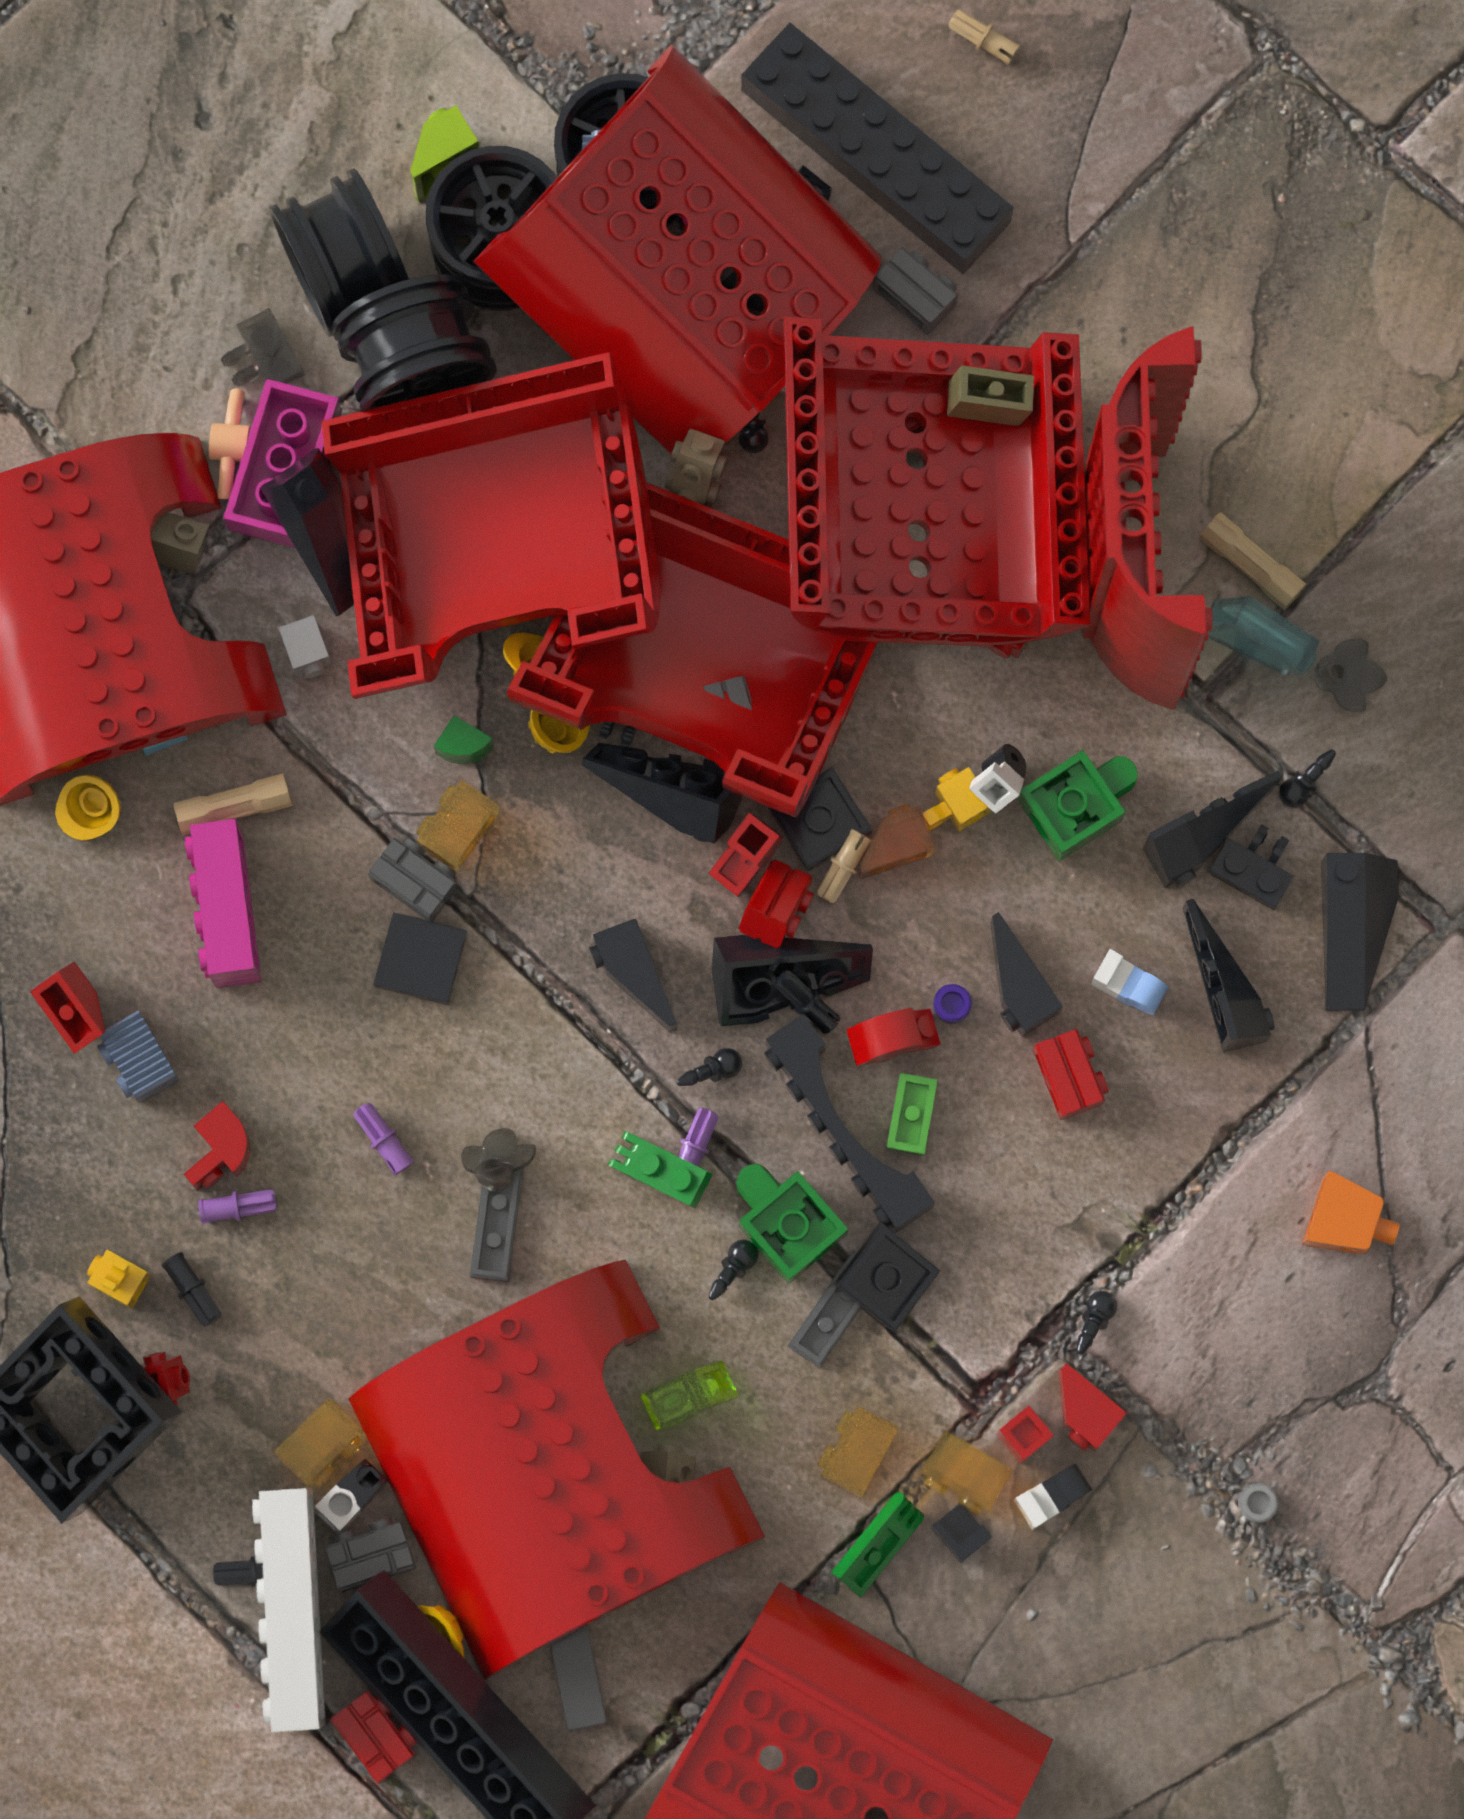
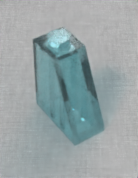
M1251 596L1214 600L1211 606L1213 624L1212 631H1208L1209 639L1285 676L1304 674L1311 668L1316 659L1315 651L1320 643L1319 640Z

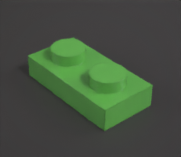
M900 1073L886 1150L924 1156L938 1079Z

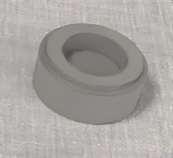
M1255 1483L1249 1485L1241 1492L1238 1499V1508L1246 1520L1252 1523H1263L1275 1515L1278 1509V1498L1274 1490L1268 1485Z

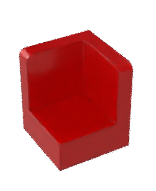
M1030 1406L1026 1407L996 1433L1020 1464L1054 1436Z

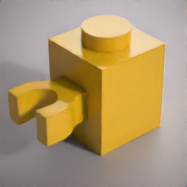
M969 767L961 772L957 768L952 769L938 779L940 784L936 787L935 795L940 804L922 813L923 817L921 818L928 832L937 828L948 819L952 820L960 832L991 813L992 810L969 790L971 781L976 778Z
M108 1249L103 1257L98 1254L94 1258L87 1271V1275L90 1276L87 1283L91 1287L130 1309H133L152 1277L147 1271Z

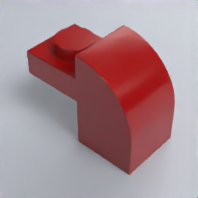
M749 813L726 842L729 845L708 874L737 897H740L761 868L765 867L773 857L783 840V836L755 814Z
M913 1008L897 1010L873 1017L846 1029L856 1066L886 1062L903 1053L929 1050L941 1045L931 1008L913 1011Z
M222 1101L194 1125L197 1132L212 1148L208 1154L184 1173V1176L197 1191L203 1186L209 1189L223 1177L224 1174L221 1170L226 1166L238 1177L249 1160L250 1140L247 1131L235 1114Z

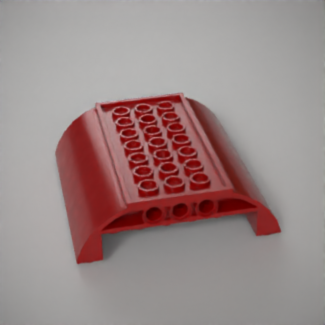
M673 44L647 70L650 74L649 78L509 231L498 234L473 261L573 360L609 352L624 387L632 417L671 455L676 442H684L689 429L724 440L726 443L759 412H762L785 386L784 317L822 319V335L830 336L857 306L858 301L876 276L882 260L881 255ZM643 188H650L657 195V203L653 209H647L640 203L639 195ZM672 214L678 215L684 223L683 232L679 236L670 234L666 227L667 219ZM725 268L734 270L737 275V284L733 289H727L721 284L720 274ZM752 294L760 296L764 303L763 311L758 316L752 315L747 309V300Z
M784 317L790 607L793 618L811 630L841 637L845 641L977 647L1038 641L1072 633L1090 626L1079 334L1043 332L1029 348L822 335V319ZM961 365L1034 376L1033 412L1020 426L947 416L949 380ZM905 418H917L922 423V432H910L905 426ZM913 452L920 455L924 462L923 468L914 469L910 467L906 461V454ZM912 524L921 526L926 533V539L924 541L913 540L908 533V526ZM913 560L922 562L927 569L926 577L919 578L914 576L910 572L909 562Z
M1188 327L1164 337L1147 348L1130 365L1118 382L1110 403L1101 404L1084 468L1090 626L1082 629L1083 638H1090L1099 658L1105 666L1130 691L1149 702L1171 710H1175L1179 699L1185 697V689H1188L1189 680H1192L1193 670H1196V661H1200V651H1204V641H1208V631H1212L1213 624L1212 608L1205 607V595L1156 596V594L1163 592L1162 570H1155V555H1161L1162 539L1161 531H1154V517L1160 516V495L1152 491V478H1158V457L1166 456L1169 444H1175V433H1178L1179 422H1182V411L1186 410V399L1190 397V388L1193 387L1194 376H1197L1198 364L1201 363L1202 345L1201 340H1194V327ZM1135 480L1140 485L1141 490L1135 493L1126 492L1125 481ZM1126 518H1136L1140 521L1142 528L1138 531L1127 530Z
M779 1582L728 1669L645 1819H864L866 1811L871 1807L882 1808L886 1812L888 1819H1015L1041 1769L1053 1739ZM767 1746L777 1747L782 1752V1764L775 1770H767L760 1764V1752ZM809 1766L817 1773V1784L811 1790H801L794 1782L795 1772L800 1767Z

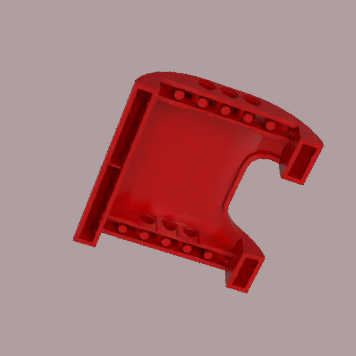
M609 352L321 421L325 456L339 471L360 652V658L347 661L351 696L354 699L432 682L437 677L444 657L451 648L462 639L478 632L548 616L566 615L569 619L572 646L574 649L650 633L657 627L660 612L659 573L644 466L628 400L616 365Z
M151 433L121 437L84 446L0 473V805L34 795L32 783L247 716L252 727L287 716L264 643L254 641H207L193 636L179 625L170 603L153 548L152 532L157 520L165 513L182 508L185 517L192 518L222 509L199 437L181 433Z
M646 482L660 586V612L657 627L650 633L574 649L571 643L568 616L557 615L553 618L531 662L522 661L508 688L507 699L579 730L595 723L617 722L632 726L696 752L712 760L724 770L725 776L722 782L724 789L796 818L804 807L844 724L878 642L845 641L841 637L811 630L793 618L790 607L789 539ZM745 676L752 700V710L731 702L726 691H724V699L705 691L703 686Z
M626 1260L590 1269L534 1293L412 1355L368 1382L348 1399L453 1615L457 1616L463 1635L485 1680L520 1663L521 1658L727 1553L732 1555L765 1538L730 1467L695 1480L676 1483L664 1481L652 1474L641 1461L606 1391L603 1381L604 1363L613 1349L622 1343L628 1346L660 1330Z

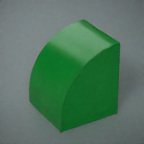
M453 715L434 745L437 756L456 764L476 762L484 758L494 748L493 739L455 715Z

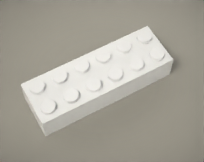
M313 1488L259 1491V1499L253 1500L254 1524L261 1523V1539L255 1540L256 1563H263V1579H257L258 1603H265V1618L259 1619L260 1643H267V1658L261 1659L262 1683H269V1698L263 1700L264 1724L271 1723V1732L320 1729L326 1723L321 1634L319 1633L321 1628Z

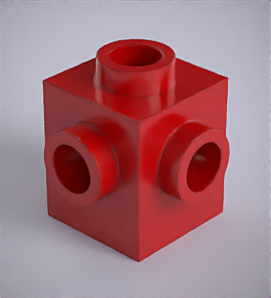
M164 1351L142 1357L144 1363L141 1366L177 1406V1399L190 1393V1374L187 1367L183 1365L181 1355L167 1358Z

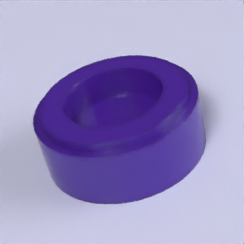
M948 984L940 988L933 1001V1009L936 1016L941 1021L949 1024L963 1021L969 1015L972 1006L969 992L957 984Z

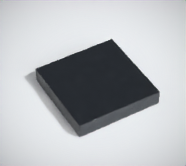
M833 767L819 775L804 807L796 818L768 807L807 871L839 853L850 834L851 828L865 836L872 833V828Z
M393 912L374 980V987L448 1005L467 930Z
M879 1223L833 1285L888 1330L895 1332L939 1274L940 1270L886 1225Z

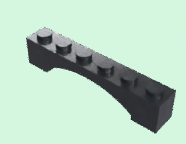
M802 1014L766 1038L765 1045L768 1048L764 1052L766 1059L776 1072L782 1069L790 1081L785 1085L795 1101L799 1103L804 1100L811 1111L807 1115L809 1121L819 1134L825 1131L833 1142L829 1149L841 1166L847 1163L855 1176L850 1179L862 1197L866 1195L871 1197L877 1206L872 1211L879 1223L887 1227L891 1226L893 1231L897 1233L931 1210L935 1202L913 1171L905 1175L880 1162L855 1140L840 1120L829 1099L821 1074L819 1055L825 1051V1043L805 1014Z

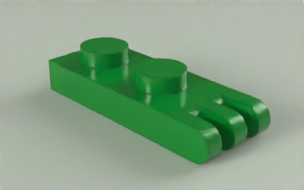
M624 1131L621 1138L633 1144V1146L629 1150L617 1145L615 1152L626 1157V1160L623 1164L621 1161L611 1158L608 1166L696 1209L713 1174Z
M895 1493L831 1573L861 1598L922 1523L924 1514L902 1493Z

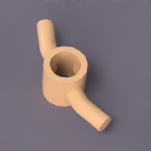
M232 389L230 391L225 424L212 423L210 430L209 458L210 460L221 461L217 496L219 499L230 498L234 482L235 462H241L251 430V426L240 425L245 393L241 389Z

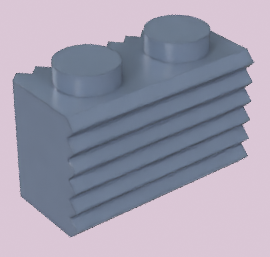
M139 1010L105 1029V1033L100 1036L103 1043L97 1047L108 1066L115 1063L122 1075L116 1078V1081L126 1098L134 1095L135 1099L142 1103L179 1081Z

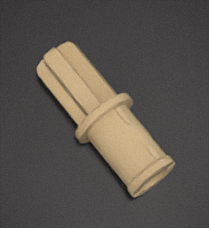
M958 9L949 22L950 29L976 44L975 49H984L1005 62L1006 65L1010 64L1015 56V52L1020 47L1018 43H1014L993 30L994 25L991 23L987 26L963 10Z
M851 828L850 834L836 858L831 857L830 860L833 863L819 885L816 894L830 903H835L852 873L857 874L858 871L855 868L873 840Z

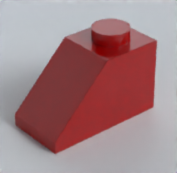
M75 961L57 971L30 991L74 1054L105 1033L97 992Z
M1066 1363L1059 1371L1064 1427L1070 1431L1067 1438L1082 1451H1086L1089 1447L1095 1452L1125 1416L1126 1412Z

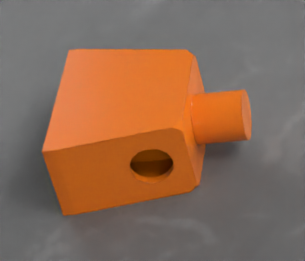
M1328 1170L1323 1176L1302 1245L1354 1254H1365L1370 1248L1372 1239L1394 1245L1400 1223L1379 1217L1384 1203L1383 1198Z

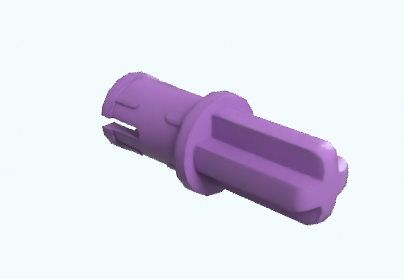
M371 1103L362 1105L353 1113L357 1122L372 1141L371 1149L378 1151L394 1176L414 1163V1160L395 1136L397 1131L389 1129Z
M699 1108L697 1110L686 1139H681L680 1141L683 1145L678 1157L699 1167L704 1153H709L706 1147L718 1121V1115L715 1112L706 1108Z
M273 1190L238 1194L237 1191H232V1196L206 1200L200 1199L198 1200L202 1224L236 1218L237 1222H240L241 1217L275 1212L277 1201Z

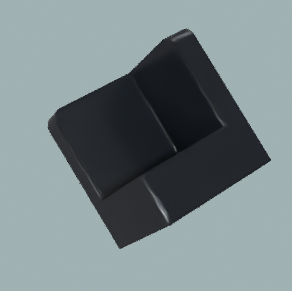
M958 1504L931 1526L932 1530L960 1564L992 1538L988 1530L983 1525L980 1526L963 1504Z

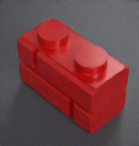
M776 859L771 860L745 908L738 928L740 933L754 939L760 938L761 942L776 949L781 947L786 936L793 939L802 920L797 914L798 912L806 914L814 897V893L809 891L813 880L812 876L796 868L792 870L790 865Z
M1074 1029L1034 1045L1033 1052L1060 1120L1070 1118L1104 1104L1105 1097L1103 1094L1109 1093L1102 1072L1095 1073L1090 1059L1095 1057L1087 1036L1080 1037L1078 1029Z
M366 1691L332 1717L330 1721L376 1783L380 1784L417 1755L412 1747L418 1742L403 1725L397 1728L389 1717L391 1712L377 1696L374 1697L370 1691Z

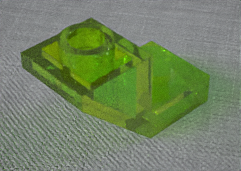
M722 1360L693 1369L643 1393L641 1398L657 1431L685 1422L701 1410L729 1402L737 1397L738 1393Z

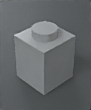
M314 615L279 627L296 678L304 676L305 679L314 678L323 674L326 671V667L332 666Z

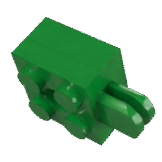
M1084 750L1022 788L1017 801L1056 859L1060 862L1122 822L1126 812L1117 799L1134 788L1138 778L1137 768L1129 758L1124 756L1114 757L1098 768H1095Z
M760 1164L748 1165L738 1174L736 1181L737 1192L752 1209L739 1220V1227L788 1285L847 1236L848 1228L799 1171L781 1185Z

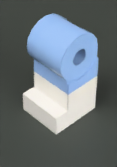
M1109 949L1091 982V985L1149 1015L1155 1014L1169 989L1160 979L1124 960L1122 955L1112 949Z

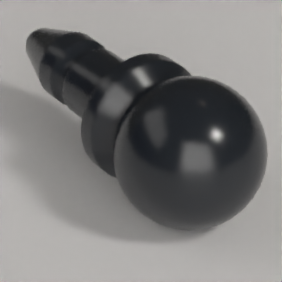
M760 412L739 434L741 447L749 453H759L768 444V433L763 427L766 419H759Z
M1332 749L1323 753L1316 759V762H1313L1305 770L1304 774L1297 770L1295 778L1285 780L1279 788L1281 802L1290 808H1298L1304 805L1308 800L1309 791L1317 789L1313 781H1316L1324 773V770L1331 766L1336 756V751Z
M732 1048L720 1049L714 1056L706 1057L703 1065L686 1071L677 1079L676 1084L678 1086H692L697 1084V1082L707 1079L717 1082L721 1080V1077L732 1078L740 1072L742 1058Z
M741 1239L735 1241L730 1246L728 1257L721 1261L723 1270L712 1283L709 1292L710 1300H715L724 1294L728 1289L727 1286H730L736 1277L743 1278L746 1270L756 1264L758 1250L751 1241Z
M1096 1291L1087 1300V1310L1082 1315L1085 1324L1081 1331L1082 1334L1077 1339L1076 1351L1079 1355L1084 1354L1092 1346L1093 1339H1095L1099 1329H1106L1109 1324L1108 1320L1117 1311V1301L1107 1291Z

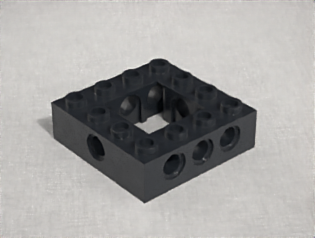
M80 1296L59 1304L0 1365V1454L61 1524L82 1514L182 1413ZM68 1363L73 1368L71 1370L75 1377L80 1376L98 1396L96 1401L101 1406L106 1405L118 1419L102 1427L97 1432L99 1437L87 1449L77 1454L31 1403Z

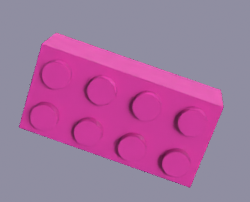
M266 379L223 519L228 531L295 548L262 492L261 487L315 448L320 449L327 461L328 458L324 452L321 421L341 416L342 409L337 397Z
M236 819L190 825L191 836L185 837V849L187 859L191 861L192 868L195 867V874H189L192 897H195L196 904L200 905V911L194 912L196 933L200 934L201 942L204 941L205 948L198 949L201 972H204L206 979L210 978L216 988L262 982L243 833Z

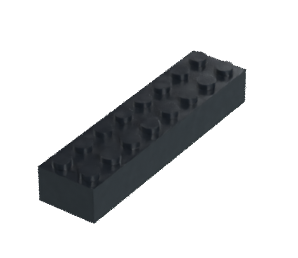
M791 22L741 74V91L961 274H964L1011 223L1014 209L1011 204Z
M385 1570L360 1587L319 1631L324 1639L486 1819H583L597 1806Z

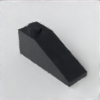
M998 912L992 916L990 925L1000 1002L1004 1010L1000 1015L1011 1032L1018 1030L1020 1035L1024 1037L1058 1015L1063 1006Z
M636 918L593 934L595 945L589 947L596 968L604 967L607 977L668 1032L676 1031L677 1023Z

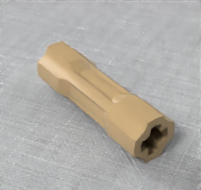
M1223 513L1217 514L1200 534L1199 539L1219 556L1229 560L1261 587L1263 593L1283 610H1286L1305 588V582L1286 566L1280 565L1245 536L1242 529Z
M284 773L259 779L252 784L213 795L197 796L173 803L178 825L183 836L191 834L190 825L239 819L257 813H269L293 806Z

